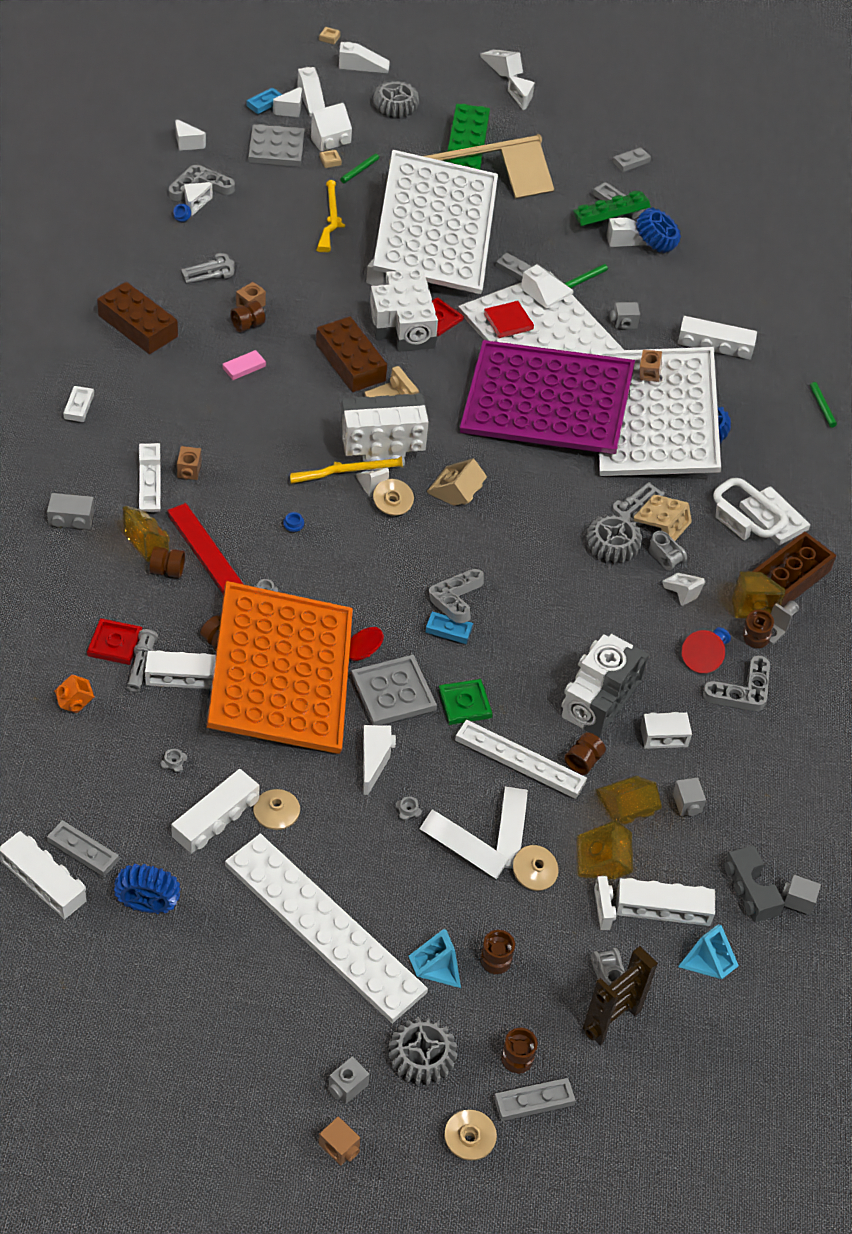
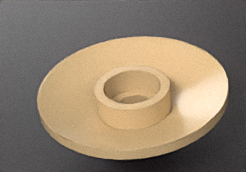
M387 479L375 487L373 500L377 508L383 513L398 516L410 510L413 505L414 495L406 483L397 479Z
M273 789L259 796V800L253 807V812L256 820L262 826L272 830H281L290 827L297 821L300 814V805L296 797L290 792Z
M529 845L519 850L515 855L513 872L518 882L525 888L533 891H542L551 887L556 881L558 864L553 854L546 848L538 845ZM535 862H538L542 868H537Z
M463 1110L454 1114L449 1119L445 1127L444 1136L448 1148L454 1155L464 1160H479L493 1150L497 1133L493 1122L488 1116L476 1110ZM472 1136L474 1138V1141L469 1142L465 1139V1137Z

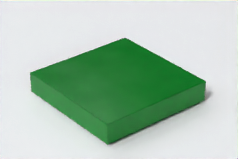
M481 679L439 685L438 691L449 725L464 723L466 720L472 722L492 718L493 713Z

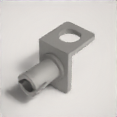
M790 600L784 607L777 603L774 604L771 615L774 619L773 630L777 635L771 637L769 642L771 645H774L787 632L792 616L799 610L796 602Z

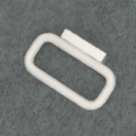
M741 478L726 480L714 491L713 497L717 503L715 517L744 541L750 537L751 531L759 537L769 538L779 533L788 524V516L781 508ZM739 486L777 515L780 521L771 529L764 530L722 498L721 495L730 487Z

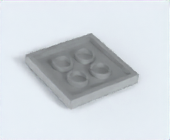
M261 124L253 125L248 163L301 167L305 129L265 126Z
M414 655L354 669L351 672L372 725H382L436 711L437 704Z

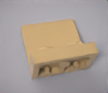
M396 366L392 368L390 383L366 391L365 397L412 395L419 393V390L403 370Z
M653 495L634 516V521L660 527L661 531L668 533L674 541L692 522L688 502L660 495Z

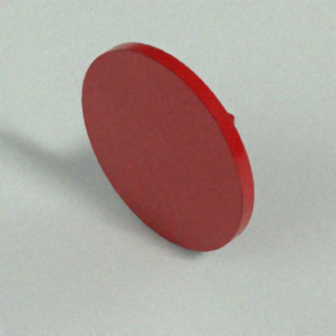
M368 627L352 636L350 639L349 660L358 661L370 657L383 642L384 634L378 627Z
M700 630L690 634L682 646V658L685 664L691 670L698 673H710L716 670L722 664L725 657L723 641L711 631Z

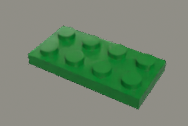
M632 191L629 195H617L608 201L599 200L593 205H580L578 209H574V214L580 225L583 226L650 208V201L642 191Z

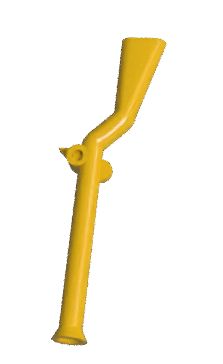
M334 180L326 182L330 216L327 217V221L331 224L323 229L316 249L318 252H330V233L337 227H345L342 219L337 217L336 182Z
M402 456L396 459L349 464L334 462V465L321 470L291 473L290 480L291 484L323 478L333 473L397 466L403 468Z

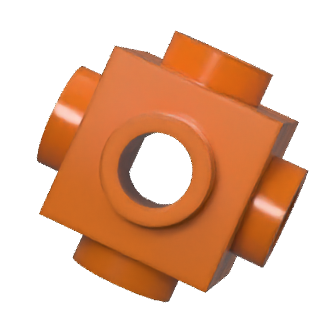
M73 674L55 690L60 708L75 713L82 710L95 697L89 680Z

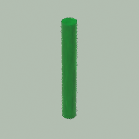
M377 153L373 154L340 178L341 182H348L379 160V155Z
M603 264L564 284L569 288L575 287L607 271L608 267L606 264Z
M817 382L811 383L810 387L831 428L835 427L837 422Z

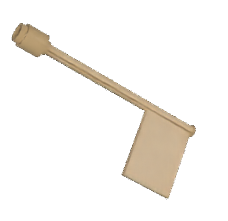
M540 134L423 156L445 161L500 150L515 199L554 192L541 148L542 137Z

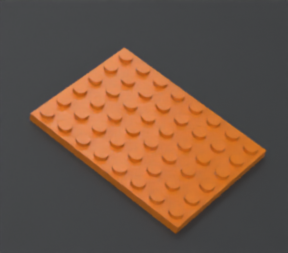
M226 581L206 728L340 754L343 744L353 608Z

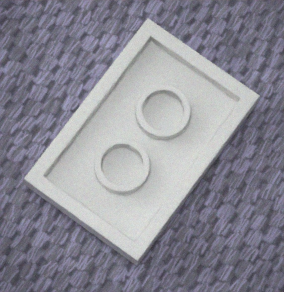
M771 486L760 491L761 494L781 508L788 516L787 526L776 535L770 537L777 545H781L809 530L810 524ZM752 496L740 502L739 507L764 530L771 529L780 521L777 515Z

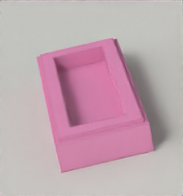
M256 350L223 363V370L232 380L266 367V361Z

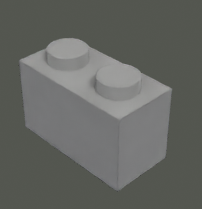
M51 493L47 510L49 526L91 529L95 512L94 498L90 496Z

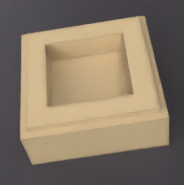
M325 27L319 35V41L334 45L340 37V31Z
M337 150L320 152V159L325 168L342 165V160Z

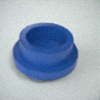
M178 204L173 211L175 219L179 222L187 221L191 216L190 207L186 204Z
M292 512L285 517L283 524L288 531L297 532L304 527V519L299 513Z

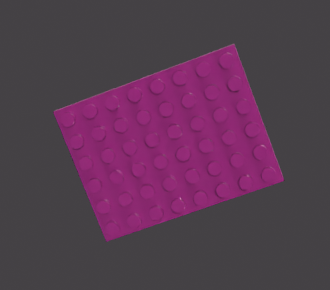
M483 340L460 425V433L617 454L635 360Z

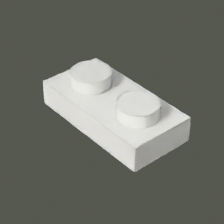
M74 386L63 413L64 419L84 422L94 396V389Z
M598 876L594 890L600 930H610L612 921L616 920V908L611 905L613 888L612 885H608L607 876Z

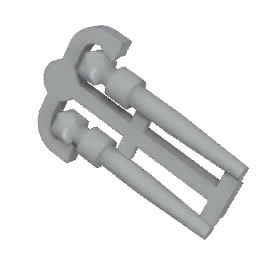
M219 253L215 254L217 261L211 260L207 263L181 270L186 284L211 278L216 279L222 275L225 279L234 275V261L230 260L228 255ZM206 272L208 273V274H206V275L198 276V277H195V278H191V279L188 278V277H190V276H194V275H198V274H202V273H206Z
M648 482L623 502L617 500L613 504V512L619 517L622 515L623 519L629 518L630 523L636 522L634 521V516L645 505L644 503L654 494L663 496L665 492L660 491ZM647 488L650 489V492H648L642 499H636ZM633 502L636 503V504H635L634 506H632L628 511H624V510H626L627 507H629ZM636 522V526H640L643 524L640 522Z

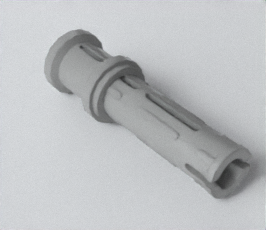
M143 629L138 634L139 642L134 648L136 657L126 687L130 692H140L148 651H154V643L158 640L157 633L149 629ZM140 666V671H139V674H138V676H137L136 674H137V671H138V667Z

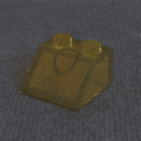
M129 506L123 507L124 534L147 562L150 561L154 546L163 547L169 551V535L165 530H161L155 518L150 517L146 511Z
M740 572L732 596L735 618H747V615L754 610H765L771 614L774 604L777 603L781 606L786 593L785 589L762 572Z
M633 776L596 789L610 817L621 822V824L632 823L635 821L634 818L640 816H652L655 814L654 811L662 809L656 782L639 776Z
M614 820L578 835V875L580 877L597 878L598 876H607V879L615 880L633 872L632 832L619 822Z

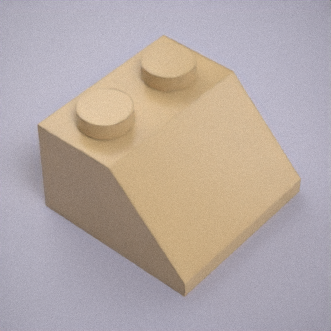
M474 458L446 466L427 492L453 506L465 505L473 499L474 493L483 486L482 483L487 476Z

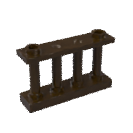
M641 946L632 952L627 971L610 985H607L601 978L596 982L583 1029L588 1038L595 1040L599 1045L604 1043L610 1023L622 1013L629 1011L633 1016H636L642 1011L658 963Z

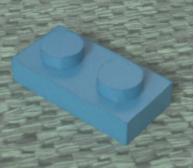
M272 87L248 99L247 107L259 114L273 107V99L282 94Z
M432 611L425 633L467 644L473 623L468 621L456 623L447 615Z

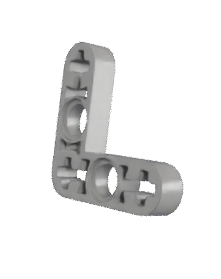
M192 165L170 185L169 198L174 201H181L185 198L183 182H190L189 184L210 182L212 183V190L229 195L234 192V180L203 166Z
M479 569L468 570L429 588L430 601L456 623L469 621L471 619L470 606L459 596L484 585L483 571Z
M754 656L748 668L747 687L711 681L704 687L703 698L713 704L761 711L765 707L768 696L770 662L763 656ZM758 665H761V672H757ZM759 680L763 683V686H756L752 681ZM736 693L740 696V699H732L729 694ZM755 694H759L758 702H755Z

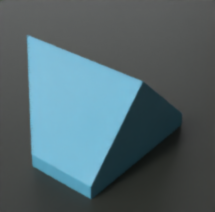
M718 924L699 939L678 967L723 979L739 965L722 925Z
M443 929L411 953L409 958L417 977L461 988L456 952L447 930Z

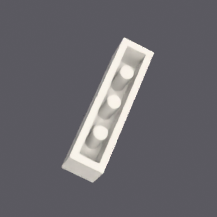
M684 316L677 344L693 348L714 347V352L751 360L757 331Z
M148 651L145 668L146 685L211 689L216 655Z
M238 769L171 824L172 837L191 854L197 849H202L215 834H220L228 823L232 820H237L246 808L252 807L259 800V784L241 769Z
M19 831L0 846V861L64 920L87 902L85 885L79 879H73L66 867L62 864L58 865L47 850L42 851L31 836H26Z
M620 878L616 894V915L711 926L715 915V889H708L703 886H683L678 883L665 884L658 881L648 882L633 878Z

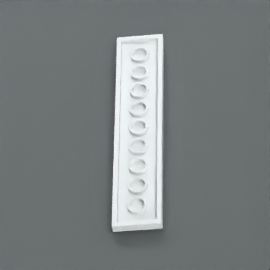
M261 833L225 861V866L392 1024L427 994L428 988Z

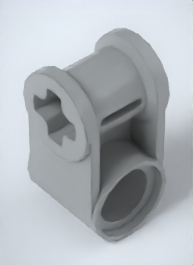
M657 531L653 534L648 551L664 569L670 571L676 564L684 563L687 560L685 550L668 533Z
M616 947L607 952H592L593 969L598 979L601 978L607 985L612 983L610 980H616L625 972L619 950Z

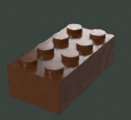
M127 281L97 298L98 316L149 355L178 337V320Z
M351 316L317 327L316 345L352 393L386 381L387 363Z
M804 531L751 572L747 588L772 608L776 603L784 607L788 601L795 600L831 571L837 555Z

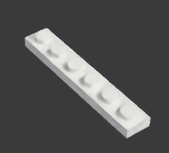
M468 720L464 722L456 734L455 741L575 799L586 783L587 777Z

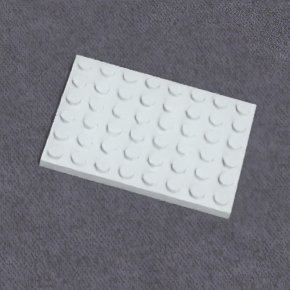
M392 150L372 270L386 273L423 269L424 276L429 283L481 294L498 174Z
M521 282L458 306V312L464 316L466 321L483 340L598 355V351L624 350L572 294L546 309L521 289ZM519 301L533 322L534 329L499 338L484 315V309Z
M714 347L646 349L662 351V368L659 382L640 380V362L643 350L598 351V355L635 360L617 454L599 452L600 476L721 472Z

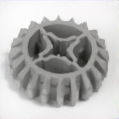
M391 81L390 83L380 84L379 87H376L373 95L374 107L382 115L386 114L387 117L401 118V116L407 117L412 115L419 104L418 92L415 91L414 87H411V84L406 85L405 82Z
M613 513L611 517L607 514L603 518L598 516L596 520L592 521L587 530L586 543H588V549L592 550V555H598V559L604 558L606 563L611 560L614 564L617 561L623 564L625 559L630 561L632 557H635L641 548L642 534H640V528L636 527V522L630 523L629 518L623 519L622 515L615 517Z
M418 1017L415 1024L408 1020L406 1027L400 1025L398 1032H394L392 1035L393 1041L389 1043V1049L391 1050L389 1058L393 1060V1069L399 1068L397 1073L399 1076L406 1074L407 1082L412 1078L416 1079L415 1083L417 1086L421 1080H424L428 1086L431 1079L438 1083L440 1076L446 1078L448 1070L454 1068V1061L457 1059V1053L455 1052L457 1044L453 1042V1034H447V1026L439 1028V1020L431 1024L429 1017L425 1022H421V1019ZM417 1038V1041L404 1046L411 1039ZM437 1056H442L439 1061L429 1065L431 1060L437 1059Z

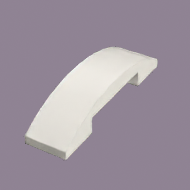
M160 443L139 444V512H160Z
M506 786L504 789L496 851L509 859L504 868L513 869L514 857L521 850L528 790Z
M433 809L419 828L495 879L498 878L509 861L507 857Z

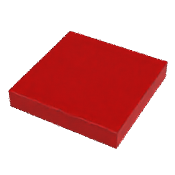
M438 297L432 300L435 315L438 319L437 336H440L464 320L462 314Z
M519 301L484 309V315L499 338L534 329L533 322Z
M100 618L87 650V656L130 665L134 656V648L139 642L138 634L143 628Z

